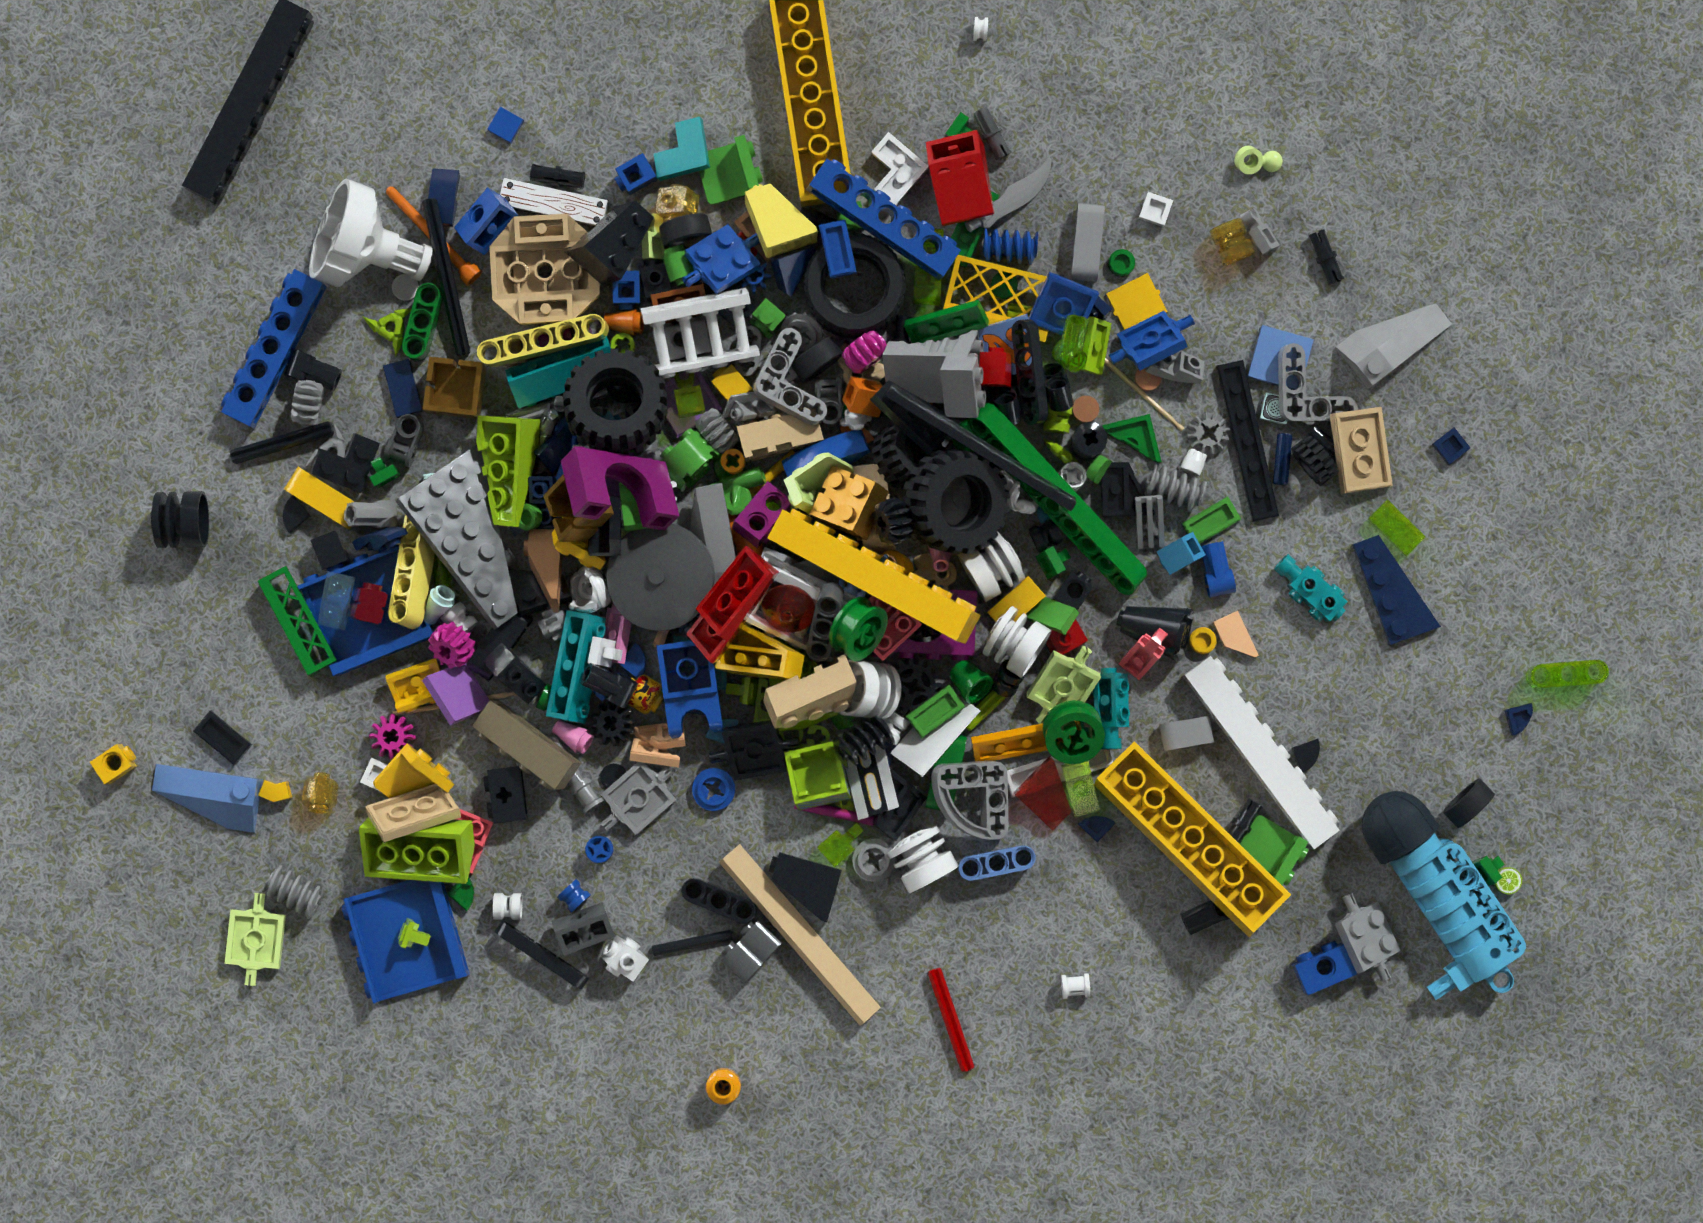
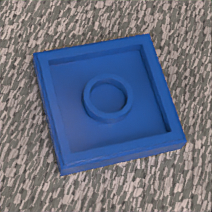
M1049 272L1028 318L1041 328L1077 342L1099 292Z

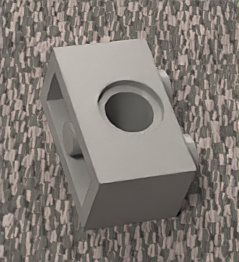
M698 317L691 318L690 324L696 355L712 353L705 320L700 321ZM673 323L664 324L670 361L685 359L684 347H679L674 343L675 338L681 334L680 325L673 327Z

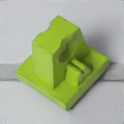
M742 678L741 685L727 683L725 694L740 696L739 702L742 704L755 706L758 679Z
M407 918L401 927L398 944L403 948H411L413 942L427 946L431 935L419 931V924Z

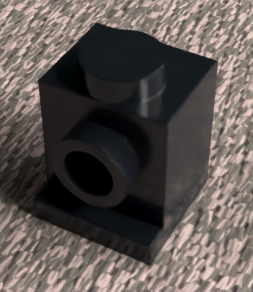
M660 259L644 262L645 267L640 268L647 302H651L652 294L672 290L665 265L660 263ZM653 274L660 275V280L656 283L650 280Z

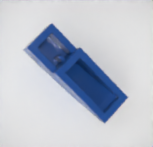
M853 430L812 444L781 462L787 477H789L794 470L804 467L813 461L815 456L822 453H830L852 464L871 451L863 431Z

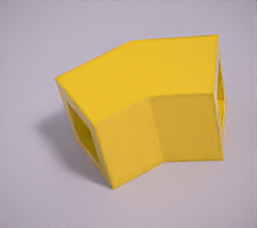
M264 780L258 796L272 802L292 798L289 781L276 784L269 780Z

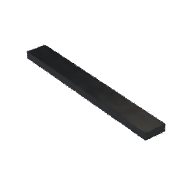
M894 384L890 386L886 393L887 398L1069 511L1073 510L1076 505V497Z

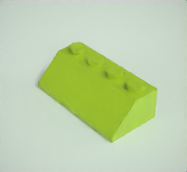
M369 817L359 827L365 877L461 884L468 882L475 846L472 821L454 819L383 842Z

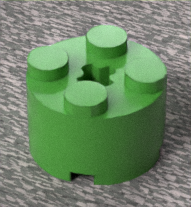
M689 428L679 438L681 441L675 447L670 445L660 455L661 461L666 462L670 480L676 482L681 492L685 491V485L691 488L710 470L708 464L711 460L716 463L720 458L719 452L698 431L694 432L692 428Z

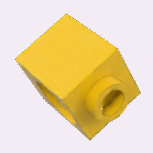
M732 364L728 368L726 366L719 368L712 375L715 378L711 381L712 385L726 401H728L731 395L753 392V388Z
M123 744L114 745L90 761V764L104 785L112 784L137 767L134 762L136 759L134 752L129 746L124 747ZM115 755L121 759V766L118 770H114L110 764L112 757Z

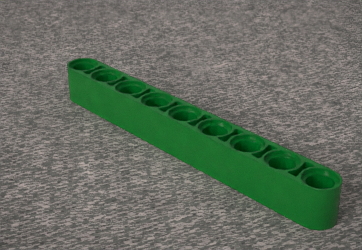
M985 403V407H981L978 417L968 420L967 426L969 431L1076 497V505L1072 511H1069L1011 475L1015 481L1020 482V486L1120 593L1124 595L1133 594L1147 577V570L1144 565L995 405Z

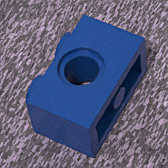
M487 187L454 228L467 245L485 255L498 235L507 227L511 219L518 216V214L506 198Z
M1331 941L1322 945V951L1312 955L1311 951H1308L1296 957L1297 962L1292 963V967L1304 994H1313L1357 975L1343 943L1337 944L1336 941ZM1327 959L1330 964L1329 970L1324 974H1320L1317 971V964L1320 960Z

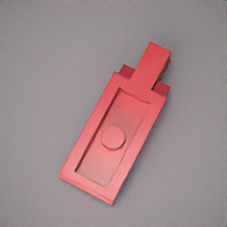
M1159 628L1152 637L1147 633L1142 635L1118 665L1140 680L1164 653L1165 647L1161 644L1168 634Z

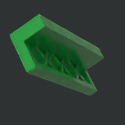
M284 566L258 580L264 595L307 675L312 677L318 674L319 670L336 662L337 659L302 593L298 589L288 567ZM285 574L289 582L286 594L278 592L272 583V580ZM291 589H293L296 597L290 595ZM288 598L300 602L302 607L299 617L289 615L286 609ZM304 612L309 620L302 619ZM292 619L297 620L296 626ZM301 622L311 624L314 628L311 641L302 639L298 631ZM317 636L322 644L315 642ZM314 645L324 648L329 657L317 665L311 656Z

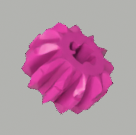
M869 331L845 348L842 357L849 369L851 368L854 373L860 374L867 371L883 358L882 355L887 344L877 331Z
M454 622L449 624L443 623L435 629L428 639L430 642L428 649L434 652L433 658H438L441 665L447 664L450 669L453 667L460 668L473 656L475 641L469 638L471 633L465 632L463 625L457 627Z
M391 714L389 722L385 716L380 717L383 726L373 723L372 727L378 733L369 734V738L378 740V742L371 745L372 749L382 746L378 754L379 756L384 757L388 752L389 759L392 760L396 756V751L399 753L402 747L407 744V739H416V735L407 734L408 731L414 728L413 724L403 727L407 720L406 717L402 716L397 722L396 714ZM396 730L398 734L395 736H399L398 741H391L389 743L387 740L390 738L386 737L387 733Z

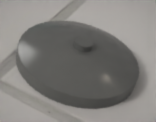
M671 524L666 530L646 528L630 531L621 539V556H610L607 567V586L614 605L627 620L649 630H672L693 621L700 615L696 607L715 583L714 564L707 547L693 532L676 524Z

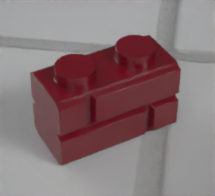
M363 582L362 587L355 588L352 599L354 604H351L349 617L373 624L381 623L384 613L382 607H385L388 596L386 592H382L383 586Z

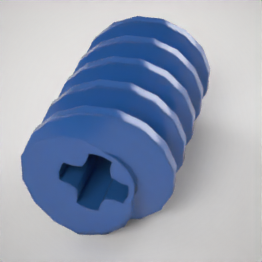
M984 229L983 254L986 262H989L992 255H995L997 263H1000L1002 257L1005 256L1008 264L1011 263L1013 257H1016L1018 264L1021 265L1024 257H1027L1028 264L1032 265L1037 256L1038 231L1035 233L1034 238L1031 239L1029 231H1025L1023 238H1021L1018 230H1015L1013 236L1010 237L1008 230L1005 229L1002 236L999 237L997 229H993L991 236L988 235L987 229Z

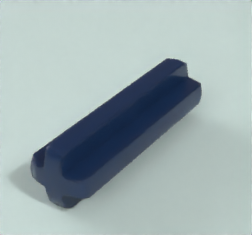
M1279 433L1277 435L1273 483L1275 485L1285 486L1288 484L1292 434Z

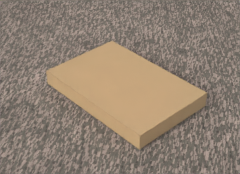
M1382 407L1330 414L1341 494L1393 486Z
M437 784L365 806L366 813L383 842L461 817L460 809L450 793L444 791Z

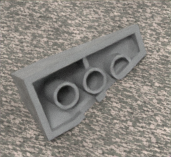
M1435 303L1357 330L1335 348L1366 388L1369 389L1451 326L1452 323Z
M722 483L695 488L690 531L701 539L712 557L715 569V583L736 558Z

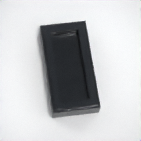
M212 710L206 714L193 730L194 733L233 765H236L253 745Z

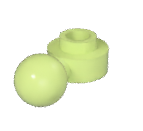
M1244 146L1237 151L1234 162L1241 172L1254 174L1262 166L1268 172L1278 171L1283 164V159L1276 151H1268L1262 155L1255 147ZM1247 155H1250L1249 160L1247 162H1244V158Z

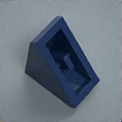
M807 245L770 257L778 289L792 297L808 266V262L817 249Z

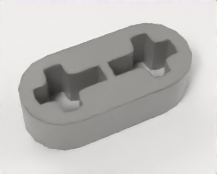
M746 326L747 335L748 331H752L754 337H758L757 341H752L751 345H757L761 353L762 336L760 331L754 326ZM760 355L755 356L754 360L750 361L754 364V367H750L748 372H745L743 367L739 366L740 362L738 360H735V369L743 377L755 375L758 371Z

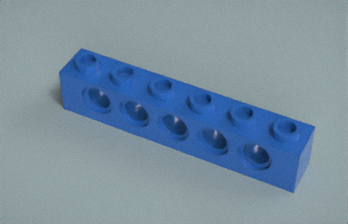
M826 159L806 190L936 279L940 280L943 278L961 249L956 247L957 243L946 235L942 237L934 232L935 228L930 223L924 220L920 222L912 217L913 213L908 208L902 205L898 207L890 202L891 198L883 191H874L868 187V182L861 176L856 174L852 176L846 172V167L839 161ZM834 182H843L846 185L847 191L845 193L837 192L834 189ZM856 197H865L869 202V207L860 208L856 203ZM879 212H887L891 216V223H882L879 220ZM901 227H909L913 231V238H904L901 234ZM924 242L934 244L935 254L925 252L923 248Z
M296 269L293 270L292 274L288 273L282 283L284 290L279 298L276 297L270 307L272 313L268 321H263L256 344H252L246 353L245 359H247L244 368H240L233 379L235 385L231 393H226L221 403L223 407L222 413L255 429L291 358L293 350L296 349L327 288L322 282ZM296 294L302 295V303L297 307H292L290 304L291 298ZM283 318H289V328L280 331L278 328L279 321ZM270 342H277V351L271 355L267 354V345ZM264 365L266 368L265 375L261 378H255V368ZM247 389H252L254 393L252 400L243 402V392Z

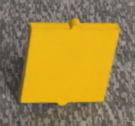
M1148 273L1106 293L1114 309L1113 315L1118 317L1124 330L1162 311L1168 312L1159 296L1160 290H1156Z

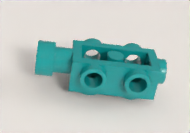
M1289 554L1285 555L1274 567V570L1281 577L1284 575L1291 581L1287 585L1291 590L1288 595L1298 604L1302 602L1307 604L1311 608L1308 613L1318 622H1321L1322 619L1325 622H1329L1332 619L1337 621L1346 611L1343 608L1348 602L1343 598L1345 593L1335 584L1330 586L1323 579L1325 575L1317 567L1312 566L1310 568L1307 565L1301 569L1295 564L1296 560ZM1307 579L1312 580V589H1307L1305 587V581ZM1327 597L1333 600V605L1330 608L1325 605Z
M1101 668V678L1091 694L1094 696V708L1100 715L1105 733L1102 750L1122 749V738H1119V728L1129 727L1130 717L1128 673H1117V668Z

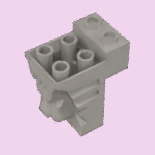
M971 330L967 334L960 335L956 340H950L947 337L943 341L937 340V342H934L933 340H928L924 343L916 342L912 344L904 341H888L882 355L886 383L889 380L928 403H944L945 417L977 418L981 407H985L986 403L985 391H981L983 368L979 367L980 352L984 351L983 340H979L978 330Z

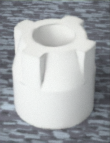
M1195 449L1188 450L1180 469L1199 477L1207 455Z

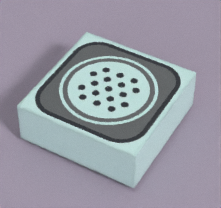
M1265 393L1260 420L1281 425L1287 424V421L1281 417L1279 412V395Z

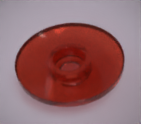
M779 585L770 589L765 594L762 601V613L767 622L774 628L784 632H799L806 629L812 623L815 604L811 596L803 589L793 585Z

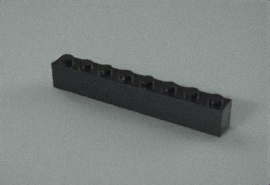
M278 0L182 184L186 190L213 204H216L218 199H223L228 189L226 183L230 175L234 176L239 169L240 162L238 160L242 152L246 153L252 144V138L250 137L254 129H259L264 121L265 115H263L266 106H271L276 98L277 92L275 89L279 81L284 82L289 73L287 66L292 58L295 59L301 50V44L299 43L304 35L307 36L313 27V16L308 10L288 0Z

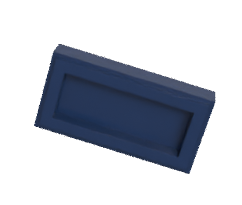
M406 359L383 365L396 417L400 418L406 414L422 412L423 408L410 360Z

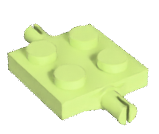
M1082 646L1075 658L1066 657L1054 650L1026 693L1027 698L1039 703L1043 707L1036 718L1039 724L1043 723L1047 713L1053 707L1062 702L1072 700L1086 702L1101 678L1100 673L1084 664L1092 653L1088 647L1086 649V646Z
M254 893L253 909L246 911L230 910L224 964L239 965L246 969L244 985L256 986L257 970L262 968L280 969L286 915L264 910L266 895L264 893Z

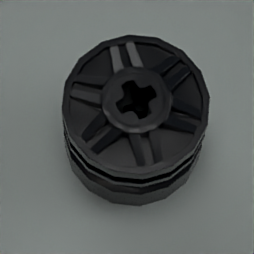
M186 491L182 495L181 504L176 492H169L168 496L164 492L155 493L152 502L151 528L157 548H166L168 543L171 548H177L181 536L184 546L187 548L206 547L209 537V508L205 492Z

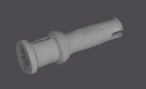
M557 736L551 739L564 749ZM577 769L569 781L571 786L569 790L571 795H575L583 806V813L587 814L605 800L603 797L599 798L591 786L592 781L590 778H584L579 769Z

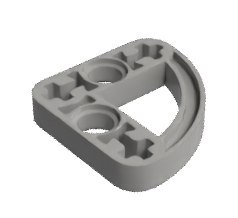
M976 761L940 764L933 769L931 782L935 800L943 815L953 826L968 835L989 840H998L1007 834L1009 827L1008 775L1004 764L996 761ZM971 767L975 772V776L971 782H967L964 778V772ZM994 769L998 771L997 775L993 777L983 776V771L990 772L994 771ZM945 773L956 774V779L947 778L944 781L941 780V775ZM980 787L981 827L968 821L957 810L948 789ZM996 792L999 795V803L996 807H991L989 797ZM990 812H999V815L992 816ZM998 823L999 828H996L994 831L991 830V825Z

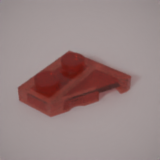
M1051 756L1014 791L1015 796L1052 831L1072 812L1058 770Z

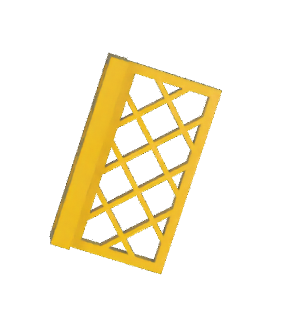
M957 255L943 309L958 305L950 303L952 294L963 286L971 299L968 302L975 301L989 292L997 305L988 312L985 311L989 324L1011 318L1006 316L1001 307L1013 299L1016 300L1023 312L1018 315L1021 316L1030 312L1033 306L1025 311L1018 296L1031 289L1037 298L1038 294L1034 287L1041 282H1045L1047 276ZM960 261L972 264L977 274L963 281L958 273ZM976 265L986 268L982 271H979ZM990 269L998 270L1003 280L989 288L982 274ZM1003 272L1010 273L1012 275L1006 278ZM1016 275L1023 276L1029 287L1015 294L1008 280ZM979 276L987 290L973 298L965 284ZM958 277L961 284L954 287L956 278ZM1028 278L1035 279V280H1039V281L1035 282L1034 284H1031V282H1030V280H1029ZM1005 283L1013 296L999 304L992 290ZM999 309L1002 315L995 314L992 312ZM1038 326L1040 342L1045 343L1048 330Z

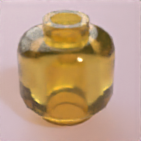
M317 772L314 773V777L304 781L302 804L308 808L309 812L326 814L329 813L330 809L336 807L338 783L330 778V774Z

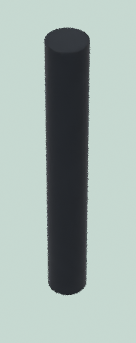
M730 929L653 945V955L658 956L733 940L732 931Z

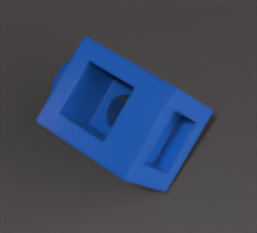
M643 153L615 168L618 176L614 179L621 192L627 190L629 195L658 181ZM631 174H639V180L632 182L630 180Z
M626 271L621 280L613 282V306H619L620 311L634 310L635 306H640L639 271ZM624 288L632 290V294L629 297L622 295Z

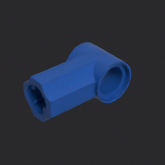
M1223 541L1201 546L1205 553L1202 560L1206 572L1204 574L1205 585L1209 586V588H1206L1209 598L1235 593V579L1232 569H1229Z

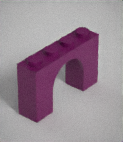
M574 446L561 460L570 503L575 517L597 520L611 506L605 478L615 479L630 490L638 506L642 527L666 530L679 517L670 476L664 461L635 457L629 454L612 453L605 450L589 449L582 446Z
M950 590V593L953 594L952 600L956 601L957 597L975 605L976 609L974 612L977 611V591ZM976 625L966 644L955 641L944 634L929 642H916L907 638L892 653H899V658L915 659V654H926V659L942 660V655H952L953 661L969 660V656H975ZM872 652V657H878L874 652Z

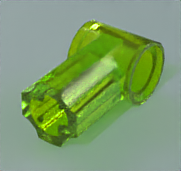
M1075 314L1067 316L1062 339L1056 343L1052 350V357L1072 373L1080 371L1086 364L1087 355L1082 350L1089 324L1087 318Z

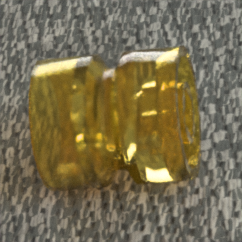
M1242 218L1225 222L1209 231L1214 245L1220 246L1218 254L1223 266L1231 265L1255 254L1251 240L1244 236L1247 230Z

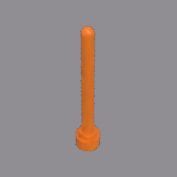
M388 187L386 189L387 196L430 239L426 220L394 187ZM447 243L450 261L459 269L460 279L467 286H470L481 276L483 271L475 263L466 262Z

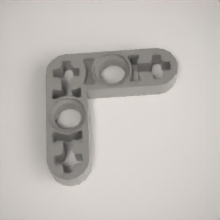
M786 328L777 336L754 382L753 391L759 399L809 425H817L821 423L827 414L825 403L784 381L802 342L801 335L797 330ZM790 336L793 338V344L789 346L785 353L781 350L786 343L785 339ZM777 357L783 360L784 369L775 370L772 368L771 359ZM770 375L774 378L769 385L770 389L764 392L762 384L766 382ZM785 393L794 394L797 398L796 405H787L783 400V395ZM803 400H805L806 403L804 404L803 409L799 411L798 408L802 404ZM813 406L818 408V414L815 417L810 416L811 411L809 409H812Z
M1295 343L1284 345L1280 349L1278 354L1279 412L1284 420L1290 422L1330 421V414L1343 412H1332V406H1342L1343 403L1345 406L1350 407V411L1358 410L1356 401L1348 396L1306 397L1304 349ZM1292 349L1293 353H1297V358L1292 361V368L1298 367V371L1286 372V368L1291 367V359L1286 358V353L1291 352ZM1290 375H1294L1298 379L1299 384L1295 390H1290L1286 386V379ZM1286 394H1299V398H1293L1294 407H1298V412H1295L1293 417L1292 412L1287 411V407L1292 406V398H1286ZM1316 401L1323 403L1325 407L1324 414L1320 417L1314 415L1312 411V406Z

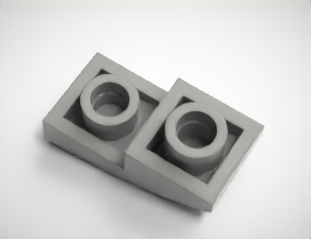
M1181 351L1177 357L1171 355L1146 367V372L1172 381L1201 383L1203 381L1205 361Z

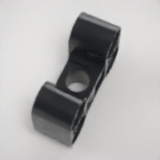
M1059 363L1044 365L1046 396L1050 409L1055 412L1070 409L1074 402L1069 379L1063 366ZM1014 374L1011 377V388L988 387L991 403L1013 425H1016L1022 420L1017 375ZM1030 379L1028 382V387H1030V392L1033 393L1035 389L1034 381Z

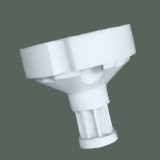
M344 179L336 188L320 222L311 252L309 275L315 280L340 287L368 265L373 264L384 269L389 267L410 275V278L413 280L421 281L431 264L432 246L413 243L400 238L397 233L384 229L374 189L355 181Z

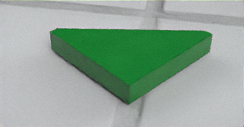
M1150 414L1102 425L1109 435L1156 463L1162 462Z

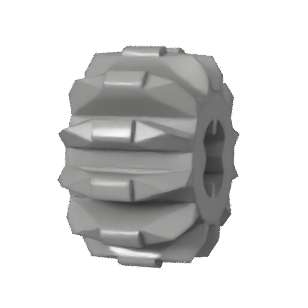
M299 380L296 383L291 410L293 422L302 425H315L319 421L323 397V386L321 383L311 380Z
M711 408L709 411H705L695 422L698 431L720 454L734 448L735 444L740 441L737 432L717 409Z

